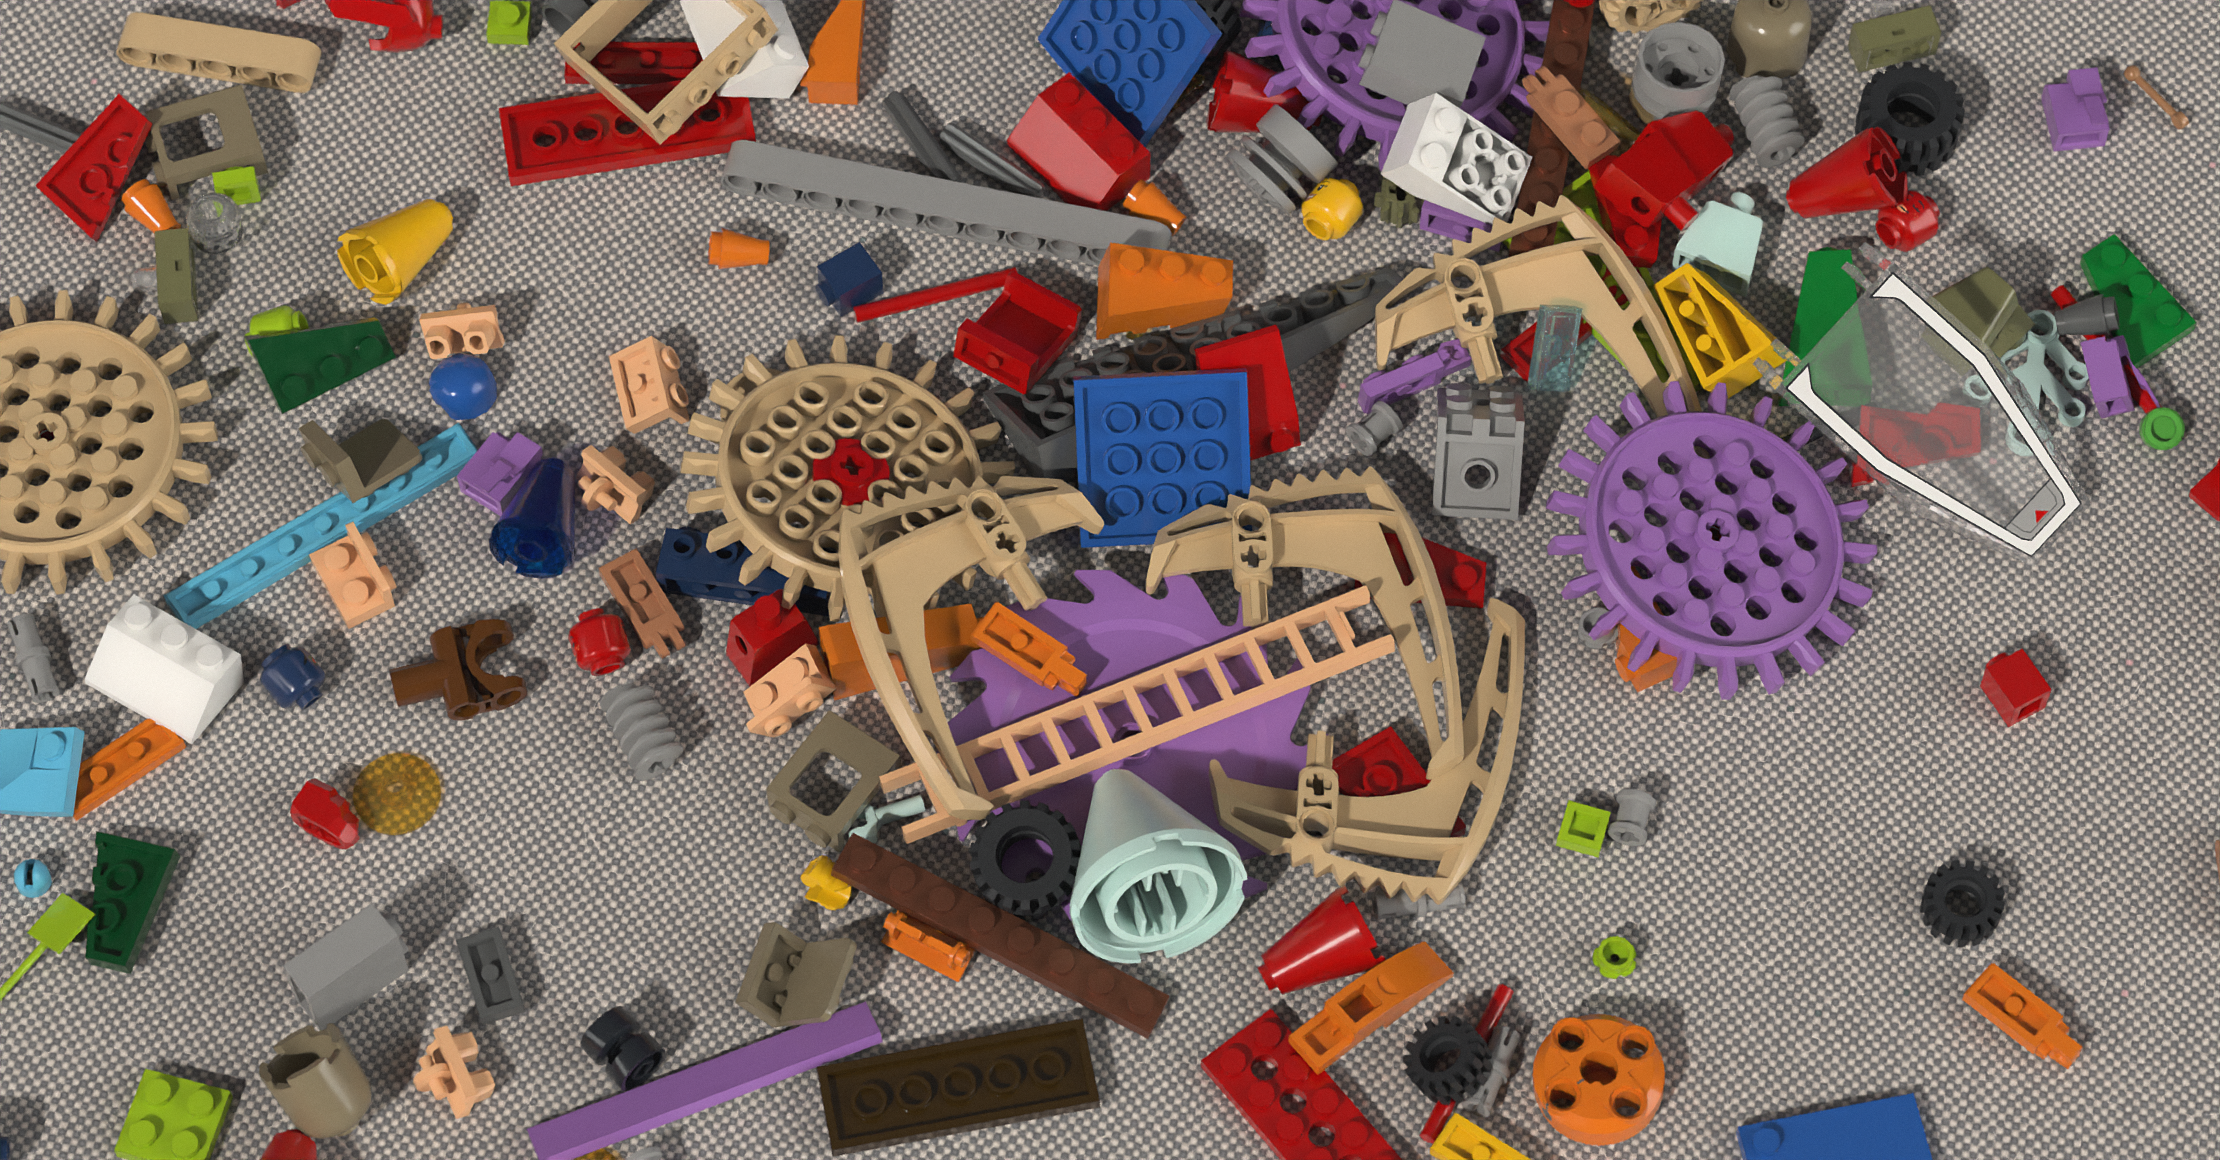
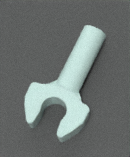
M921 795L879 808L868 804L857 818L865 819L867 824L850 830L848 832L849 838L852 833H855L872 843H876L878 841L877 834L882 825L926 811Z

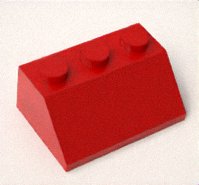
M1070 72L1037 95L1007 139V145L1067 204L1107 211L1125 198L1139 180L1142 179L1146 182L1150 179L1151 153Z

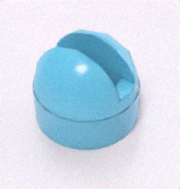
M23 860L17 865L14 872L15 885L23 896L29 898L42 896L51 886V874L47 866L39 860ZM29 870H33V885H26L27 872Z

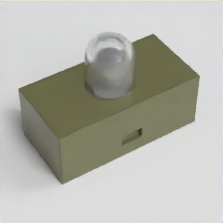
M1880 0L1871 9L1873 19L1852 24L1848 48L1858 73L1936 54L1941 30L1931 5L1897 13L1895 6L1890 1Z
M180 228L154 231L156 266L135 269L130 276V283L139 292L157 291L158 305L164 324L198 321L195 248L189 229Z

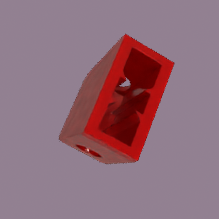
M1695 110L1649 122L1631 146L1632 148L1650 134L1659 130L1696 176L1697 183L1685 198L1686 201H1689L1711 183L1734 156L1733 149L1730 147L1734 143V134L1726 124H1719L1714 127L1702 112Z
M1656 130L1613 160L1594 185V188L1643 227L1649 228L1666 216L1682 232L1699 216V213L1685 200L1697 183L1696 176L1659 130Z
M778 589L770 595L758 598L754 605L734 616L730 621L726 655L749 686H752L805 643L814 646L819 644L809 623L797 606L794 604L790 609L781 606L783 589Z

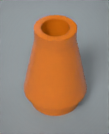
M142 179L130 186L123 194L121 200L125 204V212L153 233L154 231L181 228L157 184H151L147 179Z
M1142 179L1132 188L1123 203V207L1130 211L1129 216L1160 222L1171 230V236L1178 232L1187 218L1153 182L1148 184Z
M721 228V232L711 231L708 264L718 265V269L768 265L770 241L757 239L725 228Z

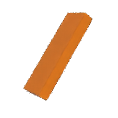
M147 718L81 762L73 818L76 821L185 749L184 740L176 735L175 732L162 725L159 726L154 720Z

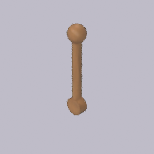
M2130 65L2125 69V78L2129 81H2135L2171 117L2172 123L2177 129L2181 130L2189 124L2188 118L2183 112H2177L2140 76V69L2137 66Z

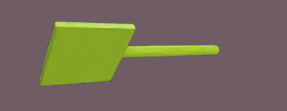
M62 892L27 932L31 937L39 941L40 944L1 986L0 1001L47 948L60 955L95 914Z

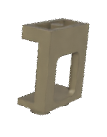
M242 84L145 111L147 119L153 123L145 142L149 153L157 151L160 160L152 163L159 187L168 186L172 200L180 198L176 185L211 176L214 172L224 171L230 167L249 165V167L254 166L256 176L268 173ZM207 113L216 115L224 139L222 148L179 161L168 159L160 133L163 126Z
M829 710L766 788L769 810L781 822L788 825L793 822L804 829L806 836L816 845L822 848H826L828 845L840 853L845 847L844 834L881 789L879 776L901 768L900 755ZM822 752L832 754L862 775L834 813L829 816L818 813L790 794L794 784L818 754Z

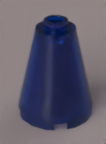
M558 458L542 459L535 463L494 525L489 537V549L496 561L504 566L506 560L517 566L515 573L522 576L538 579L557 577L562 574L565 567L569 566L570 568L574 560L575 473L566 462Z

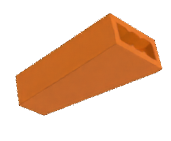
M971 603L924 610L925 640L932 673L957 667L972 651L982 648L971 641V634L984 617L976 618ZM885 616L877 617L876 621L879 631L884 634H890ZM851 622L819 627L822 660L836 687V690L832 692L834 701L875 690L876 687L864 663ZM887 652L899 683L907 681L899 656Z

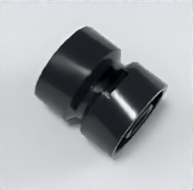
M617 1006L603 1013L592 1023L583 1035L580 1045L597 1065H606V1074L622 1091L626 1092L639 1087L647 1081L664 1061L666 1052L649 1033H640V1023L625 1007Z

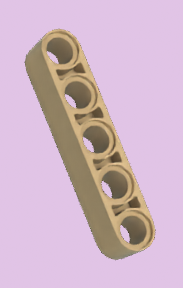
M134 12L127 16L116 54L123 62L137 67L304 93L308 92L312 87L321 57V50L315 43L301 38Z

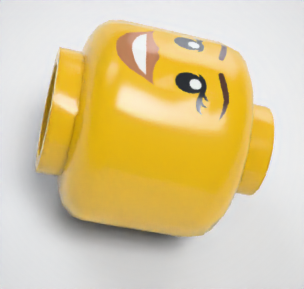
M1324 178L1302 203L1303 224L1318 239H1341L1350 231L1363 213V203L1359 197L1358 188L1346 179Z

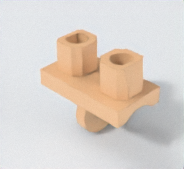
M459 303L455 310L422 313L419 319L431 359L447 358L448 354L471 352L473 355L487 353L489 349L503 348L505 342L499 328L495 305L471 307L469 303Z
M592 445L582 450L583 463L576 475V480L579 481L578 486L585 491L581 504L589 511H593L602 505L608 511H615L630 525L640 518L643 504L652 496L655 485L654 479L644 471H638L629 477L623 472L626 465L624 454L614 446H610L600 452Z
M447 1025L435 1028L433 1033L436 1039L427 1046V1055L419 1059L422 1070L413 1078L414 1085L420 1092L432 1090L436 1100L447 1097L456 1119L469 1116L475 1103L491 1097L495 1088V1082L490 1071L486 1068L469 1073L464 1064L475 1061L479 1053L478 1045L472 1032L451 1035Z

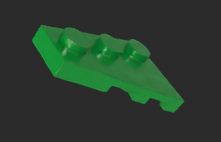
M2115 234L2082 255L2080 265L2094 296L2103 294L2104 297H2115L2120 329L2112 330L2111 334L2113 338L2124 335L2131 362L2137 369L2194 331L2197 322Z

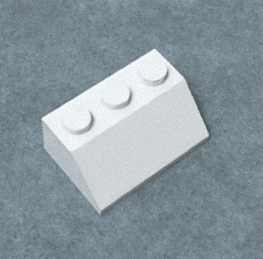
M680 0L703 60L746 19L724 0ZM755 0L766 9L778 31L771 37L768 44L756 51L742 65L739 72L723 83L716 90L718 96L789 99L809 68L808 62L782 0Z
M135 594L132 595L107 624L85 677V684L143 717L154 720L157 725L168 728L191 744L195 742L244 683L241 654Z

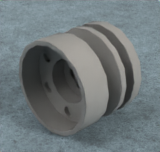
M1683 22L1663 24L1651 30L1640 44L1629 94L1632 110L1643 123L1647 125L1654 120L1695 110L1702 112L1707 119L1710 118L1713 113L1725 63L1722 46L1715 37L1697 25Z
M1274 104L1256 123L1266 141L1260 145L1253 139L1244 136L1240 141L1252 154L1250 158H1246L1235 148H1232L1226 157L1233 164L1238 177L1261 200L1280 209L1286 215H1290L1296 207L1284 193L1290 190L1299 199L1304 200L1308 195L1299 183L1298 178L1303 174L1311 181L1320 184L1338 163L1307 129L1283 108Z

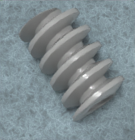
M1752 76L1734 84L1730 90V95L1735 100V108L1740 113L1741 123L1746 127V136L1751 141L1753 153L1757 155L1758 165L1763 168H1772L1787 162L1793 156L1796 149L1804 143V135L1796 132L1799 128L1798 120L1791 118L1793 115L1792 106L1785 104L1788 96L1786 92L1780 90L1782 87L1781 79L1778 77Z
M626 683L610 689L601 698L600 707L606 713L608 724L613 727L615 738L620 741L622 752L628 756L629 766L635 770V778L639 781L649 780L664 773L682 754L683 747L678 742L672 743L676 738V733L673 729L666 728L669 723L667 715L658 714L662 706L660 701L656 699L651 700L655 695L653 687L649 685L638 687L633 683Z

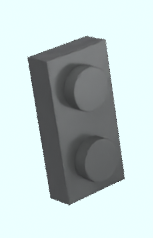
M492 928L457 939L458 949L482 1025L525 1012L500 928Z

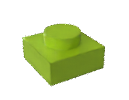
M490 0L486 33L488 44L529 45L532 19L531 2Z
M235 166L224 171L212 173L214 189L220 208L262 202L254 166L245 168Z
M1568 800L1556 846L1599 858L1611 812Z

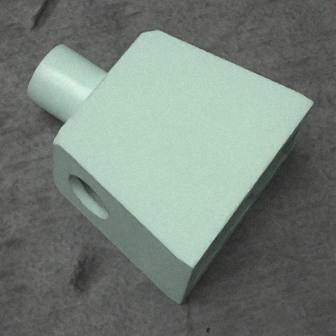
M1735 192L1731 195L1727 206L1716 201L1706 202L1699 212L1697 219L1689 226L1677 243L1671 270L1675 271L1684 264L1689 263L1710 275L1725 290L1746 297L1763 226L1761 218L1751 215L1755 205L1754 200L1744 193Z

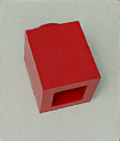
M2023 648L2010 655L2007 652L1998 654L1986 664L1980 687L2008 727L2046 707L2052 689Z

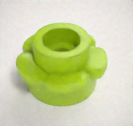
M1608 937L1593 952V963L1596 967L1600 968V974L1606 978L1617 979L1621 975L1623 977L1629 976L1636 967V962L1634 961V958H1636L1635 948L1623 937ZM1614 955L1618 956L1619 961L1613 962L1611 957Z

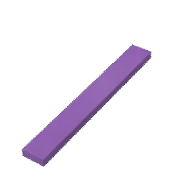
M865 1001L834 1013L826 1022L804 1024L530 1127L527 1131L538 1160H572L882 1043L881 1033Z

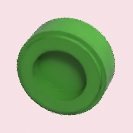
M2165 407L2155 408L2147 412L2139 425L2142 441L2154 450H2168L2175 447L2182 440L2185 431L2181 416L2176 411Z

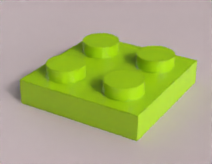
M145 1069L115 1146L114 1152L116 1156L127 1160H210L233 1099L231 1091Z

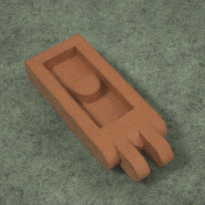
M1542 66L1535 70V76L1529 74L1522 79L1524 88L1529 92L1527 95L1529 105L1585 169H1588L1617 150L1621 142L1619 138L1562 74L1554 76L1548 68Z
M637 548L598 568L600 577L645 649L654 646L659 656L663 659L670 655L663 640L669 638L677 651L685 647V643L679 632L685 629L684 625Z

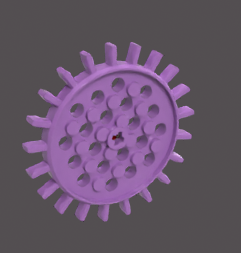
M1244 0L1240 8L1239 17L1272 21L1273 35L1258 36L1250 39L1245 49L1247 58L1279 55L1285 71L1276 73L1269 79L1264 89L1267 97L1281 94L1296 86L1301 94L1310 102L1303 107L1297 120L1305 129L1311 126L1321 114L1342 126L1343 130L1336 140L1334 152L1335 155L1341 158L1352 147L1356 134L1379 141L1380 151L1378 160L1379 170L1382 171L1406 112L1405 107H1408V105L1378 92L1375 93L1381 97L1380 100L1370 97L1366 91L1373 90L1359 85L1364 68L1359 67L1358 63L1366 44L1374 45L1376 36L1370 34L1378 12L1387 13L1393 0H1327L1329 4H1324L1317 0ZM1399 0L1486 37L1477 61L1481 67H1475L1466 92L1469 99L1463 100L1460 109L1512 143L1519 130L1498 110L1506 102L1533 118L1534 109L1527 101L1529 92L1515 82L1519 74L1526 76L1532 74L1535 76V70L1542 67L1543 58L1524 53L1525 41H1546L1549 21H1522L1518 7L1535 0H1414L1416 4ZM1352 12L1362 13L1367 20L1357 18ZM1440 12L1449 13L1454 20L1443 17ZM1302 27L1312 29L1317 35L1307 34ZM1477 27L1487 29L1492 35L1489 36L1481 33ZM1340 43L1349 44L1355 51L1344 49ZM1328 75L1339 77L1343 83L1333 82Z
M1671 381L1663 392L1664 404L1668 415L1651 420L1641 401L1633 391L1627 394L1619 405L1633 430L1621 438L1597 415L1589 421L1583 430L1607 453L1600 464L1568 449L1558 465L1560 468L1588 483L1583 497L1554 490L1546 503V509L1579 517V534L1554 536L1547 545L1548 555L1582 554L1588 573L1577 576L1567 583L1561 592L1564 600L1578 598L1589 592L1596 591L1609 611L1598 618L1589 632L1591 638L1595 641L1609 634L1613 627L1621 623L1640 639V643L1631 652L1627 668L1633 672L1637 671L1647 662L1653 648L1662 653L1677 657V664L1673 673V691L1679 693L1683 691L1691 680L1694 664L1717 668L1721 700H1730L1738 690L1736 667L1755 664L1768 694L1777 693L1785 682L1774 657L1787 650L1791 652L1802 668L1812 676L1821 668L1825 661L1805 636L1813 627H1816L1843 646L1855 630L1831 613L1828 607L1833 598L1836 597L1863 608L1873 592L1870 588L1841 577L1844 562L1869 563L1877 554V545L1843 541L1841 522L1857 520L1869 508L1867 500H1852L1841 504H1834L1825 484L1834 481L1847 465L1846 461L1841 457L1829 461L1823 467L1814 470L1805 458L1797 452L1808 442L1814 426L1806 422L1792 433L1787 442L1764 429L1765 422L1771 414L1773 399L1766 396L1755 406L1749 421L1726 415L1728 399L1726 383L1718 382L1710 392L1707 401L1708 412H1688L1679 381ZM1693 446L1704 448L1710 458L1705 459L1698 456ZM1658 462L1668 463L1674 469L1675 474L1663 472ZM1750 466L1761 468L1767 478L1763 479L1755 476ZM1622 478L1633 479L1638 484L1640 490L1629 489L1624 484ZM1715 482L1725 483L1730 488L1732 494L1720 492ZM1680 498L1690 499L1696 505L1697 510L1693 511L1685 508ZM1772 502L1782 503L1787 508L1789 514H1781L1776 511ZM1644 514L1655 515L1660 520L1662 526L1651 525L1646 520ZM1737 518L1747 519L1752 524L1754 530L1750 531L1742 528ZM1609 530L1621 532L1626 539V543L1615 541L1610 536ZM1794 538L1804 539L1809 544L1811 550L1807 551L1798 547ZM1666 550L1678 552L1682 556L1684 563H1677L1671 560ZM1763 553L1772 557L1776 567L1764 564L1759 554ZM1631 566L1642 568L1647 573L1648 579L1636 577L1631 570ZM1724 570L1734 571L1739 576L1741 583L1730 581L1725 576ZM1688 586H1695L1701 589L1706 599L1695 598L1690 593ZM1781 590H1789L1794 593L1798 603L1787 601L1783 597ZM1653 602L1664 604L1668 608L1670 616L1659 614L1654 609ZM1746 606L1757 608L1761 612L1763 619L1759 620L1750 616ZM1711 622L1724 626L1728 636H1721L1715 633L1711 627Z

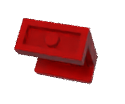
M1011 271L1006 276L1003 292L976 322L967 318L958 327L953 357L1026 395L1077 337L1082 308L1015 271Z

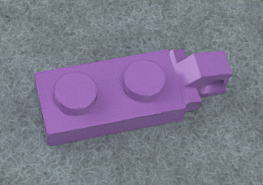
M1459 339L1441 343L1439 350L1426 357L1422 354L1415 355L1407 359L1401 367L1388 373L1381 370L1369 375L1360 385L1358 403L1362 411L1369 414L1377 401H1383L1390 405L1438 385L1443 377L1469 367L1472 359L1467 349L1462 348Z

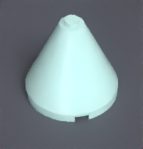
M1113 769L1104 773L1094 786L1070 902L1071 921L1082 945L1102 959L1119 963H1141L1139 954L1159 950L1164 951L1167 959L1199 946L1216 935L1232 920L1245 898L1241 888L1243 881L1248 880L1247 873L1238 851L1228 840L1133 772Z

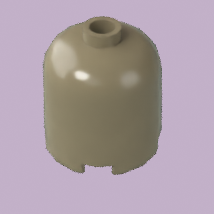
M1738 0L1728 34L1726 53L1729 54L1730 59L1736 65V71L1739 75L1745 78L1752 76L1785 78L1789 75L1794 77L1798 74L1805 64L1809 46L1812 13L1808 1Z
M328 1023L327 1028L316 1031L312 1025H308L279 1041L273 1047L277 1055L270 1061L269 1065L265 1062L260 1064L259 1076L291 1122L304 1135L316 1139L345 1136L355 1130L371 1104V1085L340 1029L333 1023Z

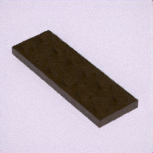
M1083 1018L816 1067L832 1157L1100 1108V1098Z

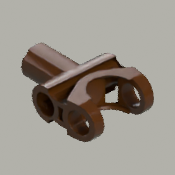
M501 619L477 620L474 624L461 627L447 626L435 631L430 636L434 659L389 669L398 707L443 697L447 716L450 719L462 721L473 719V716L479 713L493 710L500 711L519 703L527 695L526 682L522 677L492 675L480 668L486 657L497 652V648L503 647L513 640L512 625ZM463 637H468L469 640L466 649ZM476 691L482 696V702L478 703Z

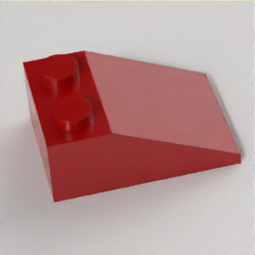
M1276 324L1195 349L1197 370L1246 368L1250 461L1274 453L1284 452L1301 445L1299 417L1281 336Z

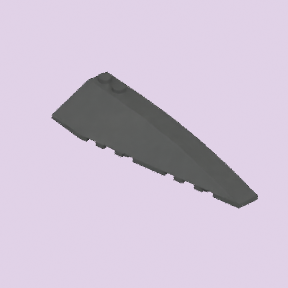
M1388 267L1338 281L1336 290H1316V288L1299 292L1300 300L1278 306L1274 299L1258 304L1259 311L1241 316L1239 310L1171 328V336L1165 338L1150 335L1133 339L1134 346L1111 352L1110 347L1106 346L1092 350L1093 358L1074 363L1072 356L1055 361L1026 395L1005 384H1001L983 392V397L1027 469L1036 478L1061 479L1067 483L1071 478L1078 476L1073 376L1197 370L1195 349L1275 324L1280 332L1288 372L1373 319L1375 317L1376 305L1403 278Z

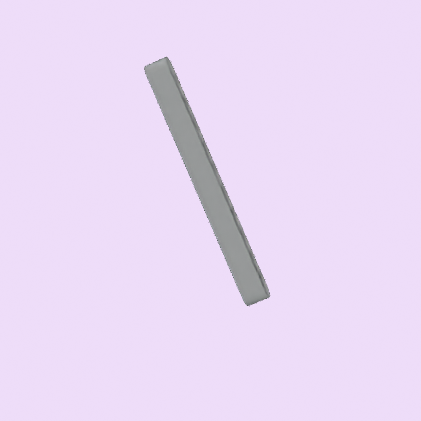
M737 140L732 143L721 177V184L727 190L740 195L1097 266L1100 265L1110 242L1167 251L1172 234L1167 226L1153 220L749 140Z

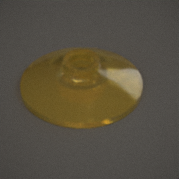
M1582 87L1580 88L1578 93L1616 136L1633 142L1638 139L1641 132L1597 96Z
M405 753L384 755L370 762L358 775L353 788V803L361 821L372 830L386 835L408 834L423 827L434 816L441 800L440 782L433 768L421 758ZM395 783L403 785L397 792L387 790L390 785Z

